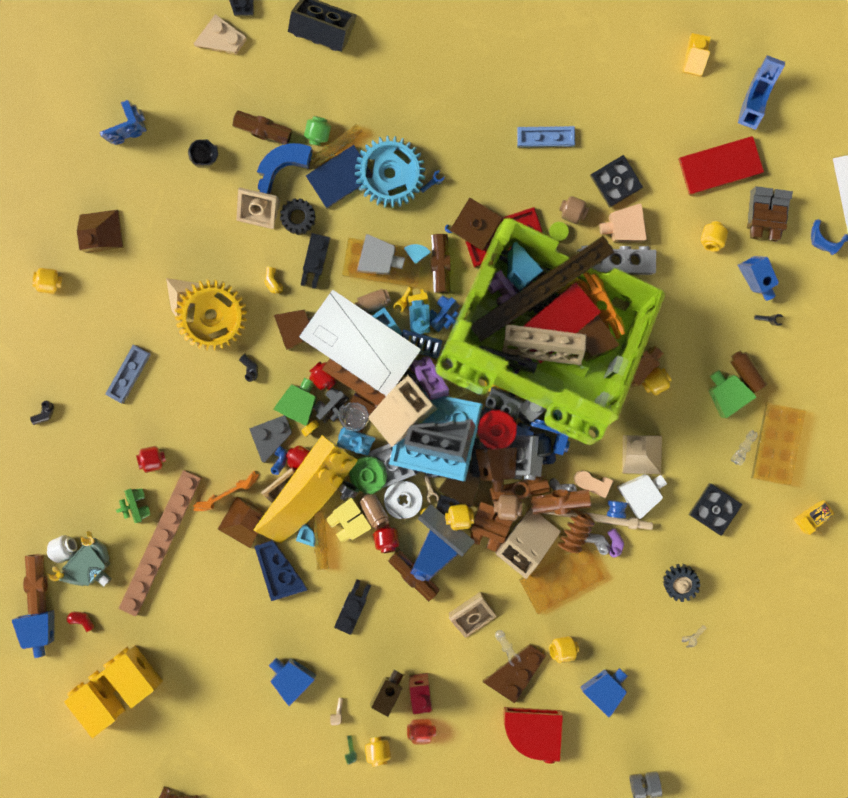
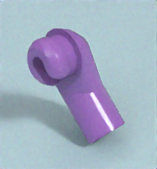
M613 528L607 532L612 539L609 554L611 557L616 558L622 553L624 540L616 528Z

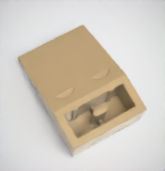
M407 376L390 391L368 418L388 443L394 447L407 435L410 425L421 424L437 408L415 381Z
M530 508L505 538L504 543L500 544L495 553L527 579L561 531L539 513L533 514L532 508Z

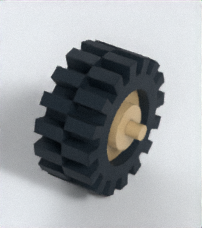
M676 564V568L671 566V571L666 570V576H663V584L670 598L673 597L675 601L680 599V602H684V598L690 601V596L696 597L695 592L699 593L700 580L692 567H687L686 564H682V567H680L679 564Z

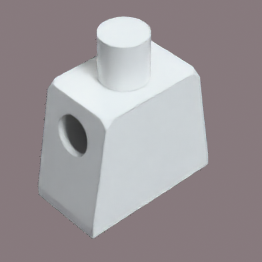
M644 474L617 486L635 516L641 519L662 500L663 497L658 490L667 485L661 475L651 480L648 475Z

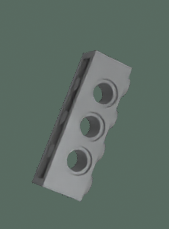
M588 245L581 246V249H578L576 253ZM620 246V249H613L615 253L601 261L599 265L592 267L602 273H607L616 268L629 275H653L656 273V250H651L650 246H641L639 249H631V246ZM613 255L620 258L619 265L612 263L611 257ZM634 255L639 258L638 265L632 264L631 256Z

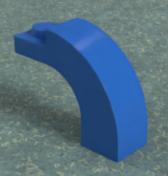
M766 56L761 67L758 68L745 96L739 114V124L757 129L765 115V108L771 90L785 66L784 61Z
M291 143L281 145L270 151L263 158L257 170L259 176H263V179L260 178L258 183L259 192L270 194L276 174L284 167L299 166L309 169L313 154L312 147Z

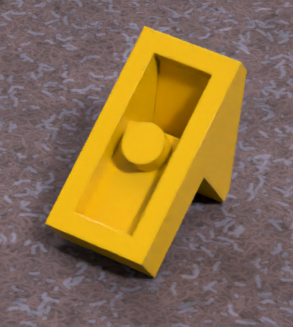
M694 33L690 35L683 73L702 76L710 54L708 48L711 37Z

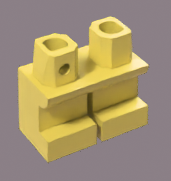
M349 498L334 509L333 513L326 519L332 528L338 523H341L344 529L336 534L341 542L349 539L353 540L372 528L364 512L361 513L362 509L354 498Z

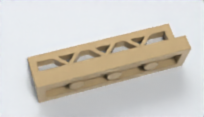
M506 324L502 352L515 356L519 354L522 358L581 365L585 352L586 335ZM508 345H510V346H517L518 348H517V349H508L507 347H508ZM533 348L537 349L538 351L531 352L529 351V349ZM556 351L557 354H549L548 352ZM569 354H578V358H577V357H569L568 355H569Z

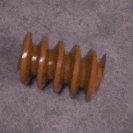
M574 510L577 516L572 515L570 517L574 523H567L571 530H564L568 536L562 535L561 539L564 543L558 542V546L570 553H580L582 546L585 545V540L589 537L588 533L592 531L591 527L595 525V521L587 513Z

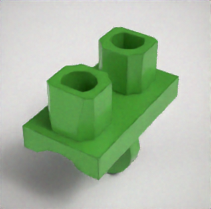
M142 488L124 491L128 506L125 499L119 500L121 508L116 509V513L123 512L126 519L130 517L128 512L130 509L134 523H139L142 521L141 519L151 515L148 505L137 508L135 501L145 498Z

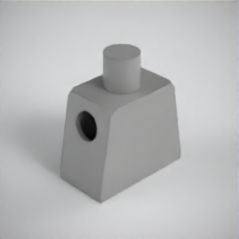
M366 234L357 271L360 273L389 275L391 267L403 268L405 258L394 255L395 246Z
M525 399L518 418L527 425L546 409Z

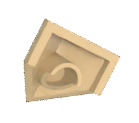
M166 278L171 310L177 316L180 314L175 312V308L181 307L176 302H183L180 294L186 296L185 288L192 291L191 284L199 287V283ZM194 303L189 304L188 311L195 305Z

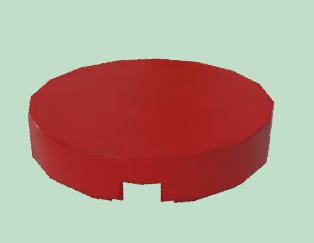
M492 410L485 413L478 424V436L481 442L486 447L494 450L508 447L514 441L517 434L516 423L513 417L502 410Z

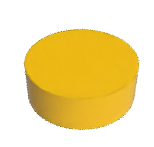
M317 420L312 421L301 430L302 434L307 437L320 424Z

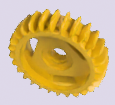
M206 279V285H203L199 280V287L191 284L192 291L185 288L187 295L180 294L183 302H176L181 308H175V312L180 314L175 316V320L181 321L176 326L177 328L183 327L179 332L181 335L186 333L184 339L187 341L191 338L190 344L192 346L197 342L199 349L204 345L207 351L209 345L215 351L216 345L223 349L224 342L230 346L229 339L237 341L234 335L238 334L241 336V332L238 329H245L241 321H247L242 316L247 314V311L241 309L246 304L240 302L243 299L241 295L235 297L238 291L235 289L231 292V285L225 288L224 281L218 285L216 279H214L213 284L210 283L209 279ZM217 292L222 293L233 302L230 307L215 297ZM190 303L195 304L193 322L186 321ZM208 309L216 311L213 319L205 317V312ZM226 327L228 329V331L221 336L214 338L209 337V334L214 333Z

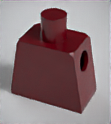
M428 673L409 675L413 714L432 712L433 706Z

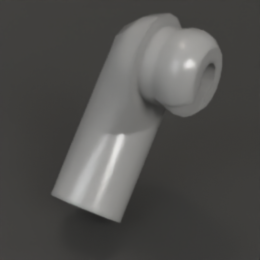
M555 478L548 482L554 491L564 489L568 492L577 491L574 484H560Z

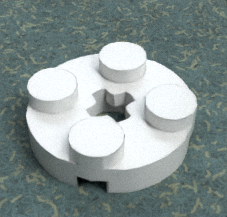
M401 480L391 484L384 496L385 507L389 514L395 518L406 519L413 517L422 506L420 489L410 481ZM400 495H407V501L409 502L401 505L399 504L400 499L398 497Z

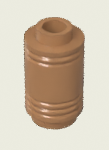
M380 289L358 297V302H355L356 306L370 314L388 307V304H391V299L387 289Z
M375 494L364 495L359 505L372 527L375 529L383 528L389 523V517Z

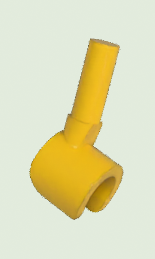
M409 286L404 296L399 298L393 305V308L397 305L402 307L400 313L407 307V298L413 290L412 287Z

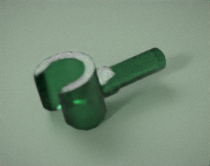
M352 735L347 736L350 753L345 754V759L348 765L357 760V753L353 748Z

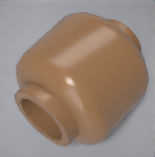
M570 196L567 201H562L559 211H562V219L573 224H579L581 221L584 222L589 207H587L586 201Z
M501 495L499 500L494 502V513H498L500 520L516 521L518 516L522 515V501H519V497L516 495Z

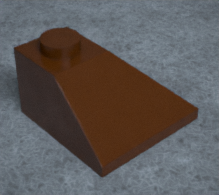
M118 209L81 214L79 216L77 238L80 251L89 253L124 248Z
M236 496L218 530L251 548L259 533L254 531V528L265 512Z

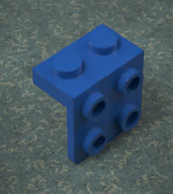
M129 100L121 102L128 121L100 132L101 137L110 144H121L125 141L124 139L139 137L142 135V132L147 131L143 122L146 120L143 111L138 109L137 105H133Z
M535 419L534 422L528 424L557 433L552 452L563 455L564 452L568 451L570 446L568 436L546 426L547 424L542 420Z

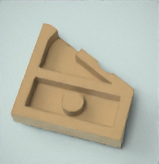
M215 14L194 42V46L218 52L225 51L226 53L236 55L247 38Z

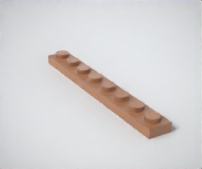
M186 470L182 471L118 609L135 617L138 615L202 479L201 477Z

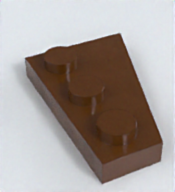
M529 644L482 681L515 704L545 659L546 654Z

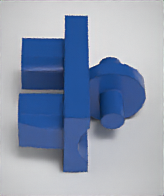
M445 296L440 297L437 304L442 309L438 314L433 310L429 311L430 325L438 333L443 327L448 329L451 324L455 325V319L459 316V313L456 311L460 305L452 297L450 299Z

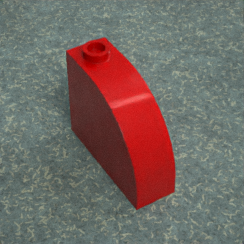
M504 707L503 721L505 731L510 743L518 752L528 758L544 761V763L554 764L555 761L560 762L563 722L561 710Z

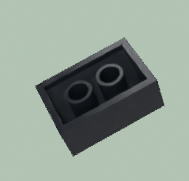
M299 0L291 11L287 32L298 38H305L315 44H321L329 47L331 50L342 52L349 40L357 14L318 0Z

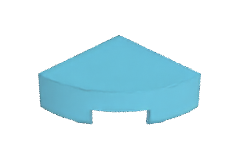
M412 244L404 248L415 264L431 253L429 249L418 244Z
M305 523L300 528L296 541L314 547L316 538L312 528Z

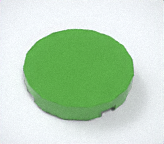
M363 456L357 459L358 461L349 472L351 483L364 494H374L381 490L387 480V471L384 464L373 456Z

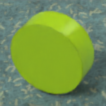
M555 222L549 229L550 238L559 242L563 241L569 233L567 225L563 222Z

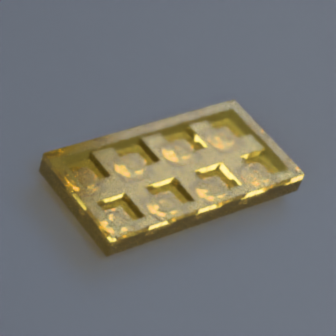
M348 237L342 276L418 288L422 260L415 264L404 250V246L393 245L396 247L394 255L405 258L402 269L391 267L389 275L360 273L357 269L365 240Z
M770 403L765 404L751 478L791 486L806 410Z
M585 544L582 546L580 553H568L532 572L527 579L523 577L519 581L538 615L604 580L605 577L588 545Z

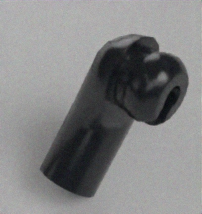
M42 402L41 413L30 417L33 425L51 419L55 409L52 402Z

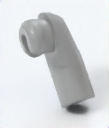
M588 533L589 537L585 542L595 543L599 553L607 555L610 545L606 538L600 534Z

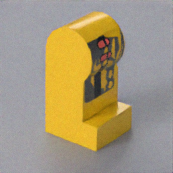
M822 500L795 517L794 521L803 533L810 535L835 513L828 503Z

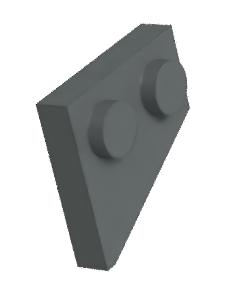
M285 415L249 428L262 463L266 462L292 434Z

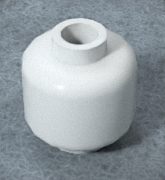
M62 535L48 543L47 555L54 562L63 563L76 554L77 543L73 538Z

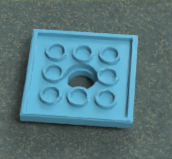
M447 396L430 400L437 410L421 424L447 423V421H466V419H472L476 426L466 463L409 451L404 445L405 436L393 447L389 464L465 481L483 404Z

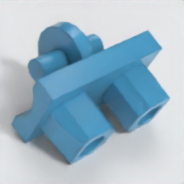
M423 300L412 301V306H409L410 331L420 335L425 332L429 333V304L424 305Z
M342 428L336 445L355 453L369 455L370 447L376 438L348 428Z

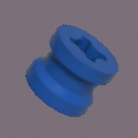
M608 500L610 507L609 511H607V516L626 518L625 508L627 507V502Z

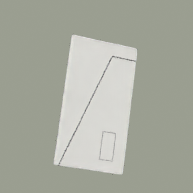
M334 290L331 291L299 336L385 396L397 385L421 350Z

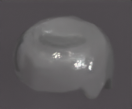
M348 403L345 407L340 408L338 418L345 429L356 432L362 430L368 424L369 413L366 407L360 403Z

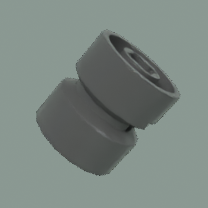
M657 771L647 772L645 776L641 774L630 775L633 798H646L647 796L650 798L662 797V788Z

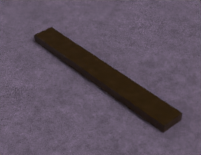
M601 236L473 322L470 328L479 341L482 342L506 326V324H509L615 253L605 236Z

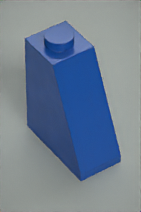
M429 530L411 574L418 580L429 581L459 554Z

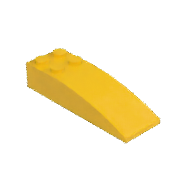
M322 435L254 528V531L281 544L323 507L358 460L346 449L338 447L336 443Z

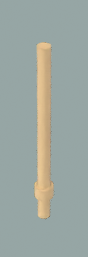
M570 510L569 513L563 515L555 514L554 512L544 513L563 517L577 516L574 510ZM585 512L596 522L628 526V529L635 530L637 528L652 530L653 528L652 522L639 521L638 518H615Z

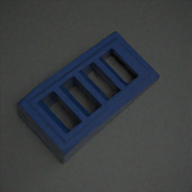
M403 330L402 337L408 340L409 336H412V344L415 345L417 338H419L417 347L421 350L418 354L436 359L439 357L442 340ZM427 340L424 351H422L424 341Z

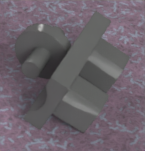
M493 386L485 405L491 409L494 408L507 412L516 420L519 417V411L524 402L516 398L515 394L511 392L506 393Z
M330 388L326 396L331 401L327 405L322 401H318L313 406L317 413L316 416L324 423L329 419L335 421L338 417L342 420L346 418L343 412L347 407L344 404L349 398L341 391Z

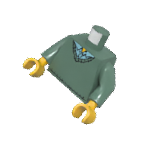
M86 532L88 539L81 536L83 546L62 568V572L56 566L52 568L57 574H48L50 580H60L78 586H89L97 581L105 587L112 579L104 572L110 565L106 545L93 538L92 532Z

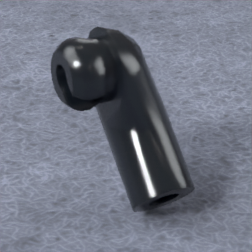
M243 354L239 361L246 366L245 380L248 382L255 381L258 377V365L246 354Z

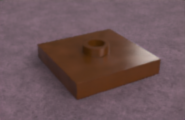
M469 197L449 231L482 251L502 217Z

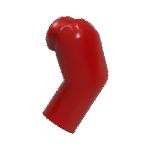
M74 611L67 616L69 624H82L86 632L95 628L88 615L84 612Z

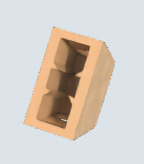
M642 204L612 212L609 215V222L599 224L600 234H611L612 242L643 243L646 241Z

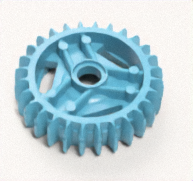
M386 136V141L383 142L382 138L379 137L378 144L372 140V147L367 144L365 145L367 152L360 151L363 158L357 157V161L361 164L355 165V169L360 170L355 172V176L360 177L356 180V184L362 183L359 190H366L364 197L370 195V202L376 199L377 206L380 202H384V208H386L388 203H390L391 208H394V204L397 202L398 206L401 207L402 200L408 204V197L411 199L415 198L413 192L419 194L420 190L417 186H423V183L419 180L425 179V175L420 174L426 170L420 167L424 164V160L418 161L421 153L415 155L414 153L417 148L410 149V142L404 145L403 138L400 142H397L396 136H394L393 141H390L389 136ZM398 150L404 153L411 162L407 164L393 152ZM369 159L375 160L372 178H366ZM387 168H392L395 171L393 178L385 176L384 171ZM403 185L406 186V191L389 196L388 191Z

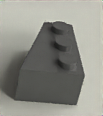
M472 419L458 422L447 421V423L410 425L404 445L412 452L466 463L476 425Z

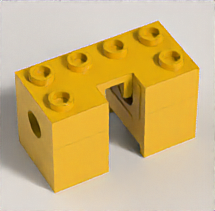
M136 645L131 649L127 646L103 665L105 667L103 671L99 672L96 670L88 677L90 681L86 684L82 681L67 693L69 697L64 703L92 739L115 722L116 718L125 711V708L113 694L114 691L117 690L128 706L133 708L163 682Z

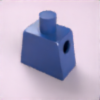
M753 256L738 264L741 273L753 292L762 293L765 301L776 297L773 287L778 285L779 282L768 257Z
M54 610L40 614L22 615L12 619L20 647L22 649L32 648L34 658L46 656L44 646L54 641Z
M276 657L269 665L276 673L271 679V683L288 706L316 678L315 673L292 658L284 665Z
M620 668L613 675L603 670L580 688L602 712L610 717L627 693L621 683L628 676Z

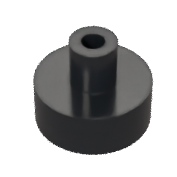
M343 481L339 487L342 493L340 498L343 501H347L349 497L355 498L359 492V489L348 481Z

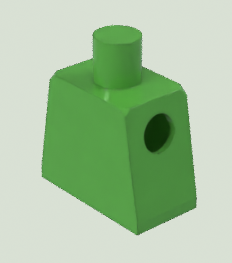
M720 370L710 375L715 386L708 391L721 418H728L756 398L755 394L737 376L729 375L725 378Z
M304 377L300 387L291 384L273 410L307 426L317 399L316 395L310 393L314 383Z

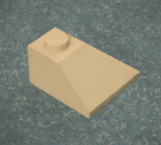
M623 435L622 473L661 474L662 436Z

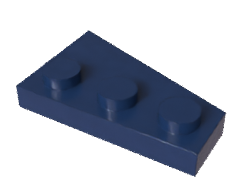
M274 540L254 546L271 601L308 590V587Z

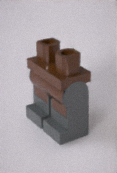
M758 186L750 191L747 228L750 229L751 239H762L763 231H769L768 241L778 242L781 240L782 232L787 230L789 203L792 199L793 191L780 189L773 191V188Z

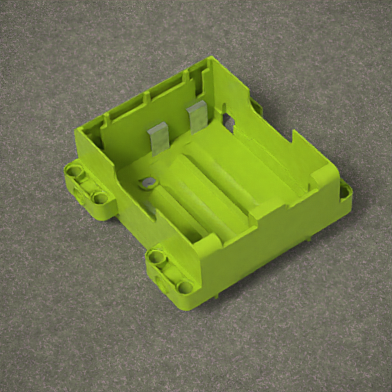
M504 219L495 232L436 364V372L439 376L477 394L487 393L494 384L547 409L544 418L547 426L568 437L592 445L603 437L607 426L618 419L665 297V292L616 268L607 273L599 272L593 268L589 269L586 272L590 275L596 274L603 281L604 289L611 302L615 297H618L630 303L625 311L614 306L618 316L622 318L625 334L621 335L620 333V338L616 339L609 325L610 332L619 343V346L612 352L589 362L582 359L581 365L544 360L541 364L538 362L534 374L520 370L516 375L512 373L514 371L512 367L507 366L508 362L503 360L505 359L504 357L479 349L481 344L482 346L502 351L506 326L482 342L479 341L470 328L473 322L498 306L496 300L502 296L498 290L491 294L487 287L494 275L500 270L507 278V263L500 261L499 257L500 255L507 257L501 254L503 249L509 251L515 242L523 247L527 254L539 265L551 270L570 257L557 251L556 247L559 241L517 221ZM583 274L578 277L589 285ZM601 300L597 302L599 309H607L606 302ZM469 309L470 311L466 317V320L464 321V317ZM534 310L531 312L526 311L507 325L524 326L537 313H534ZM508 345L507 348H508V349H517L518 347H517V346H510V345ZM442 363H448L451 369L443 368ZM480 379L487 383L486 387L480 385ZM552 413L559 416V421L553 418ZM589 430L595 433V438L590 436Z

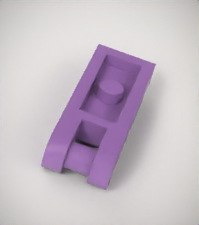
M426 356L418 361L416 359L413 360L410 368L416 374L429 399L433 400L447 396L449 389L442 377L437 374L436 367L430 357Z

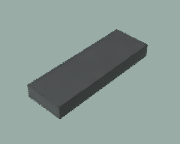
M430 505L418 518L420 522L460 556H463L475 543L462 530L454 531L450 525H446L445 516L433 505Z

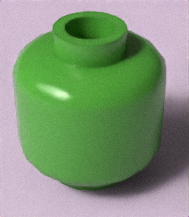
M313 116L312 119L307 120L304 136L309 139L310 144L320 146L321 143L328 141L331 125L327 123L328 119Z

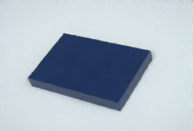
M354 145L306 175V178L326 209L359 189L362 183L356 184V180L360 177H356L355 172L360 170L355 169V165L361 164L357 161V157H361ZM367 166L366 178H372L373 174Z

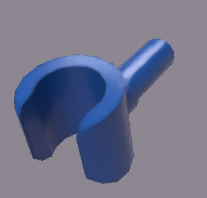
M440 170L435 171L429 183L420 189L422 193L434 184H441L445 176L440 180L435 177L440 173Z

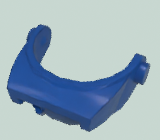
M815 220L811 229L812 245L834 255L840 250L844 242L848 241V234H845L838 243L829 242L820 233L819 226L821 220Z

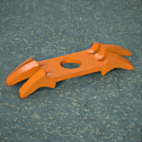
M583 273L589 285L581 279L577 280L576 283L583 289L597 308L598 301L606 302L607 309H599L600 313L598 315L609 331V325L611 326L616 339H619L620 333L621 335L625 334L623 321L612 305L604 289L603 281L596 274Z
M254 470L246 480H239L233 488L218 496L213 494L208 501L197 502L193 505L195 507L193 510L207 511L213 509L215 501L239 488L248 490L256 482L260 474H256Z

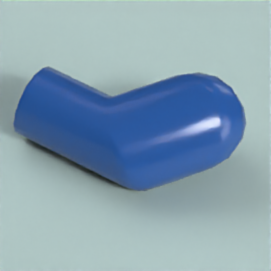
M279 446L275 451V455L279 459L271 468V473L274 475H278L286 465L288 451L282 446Z

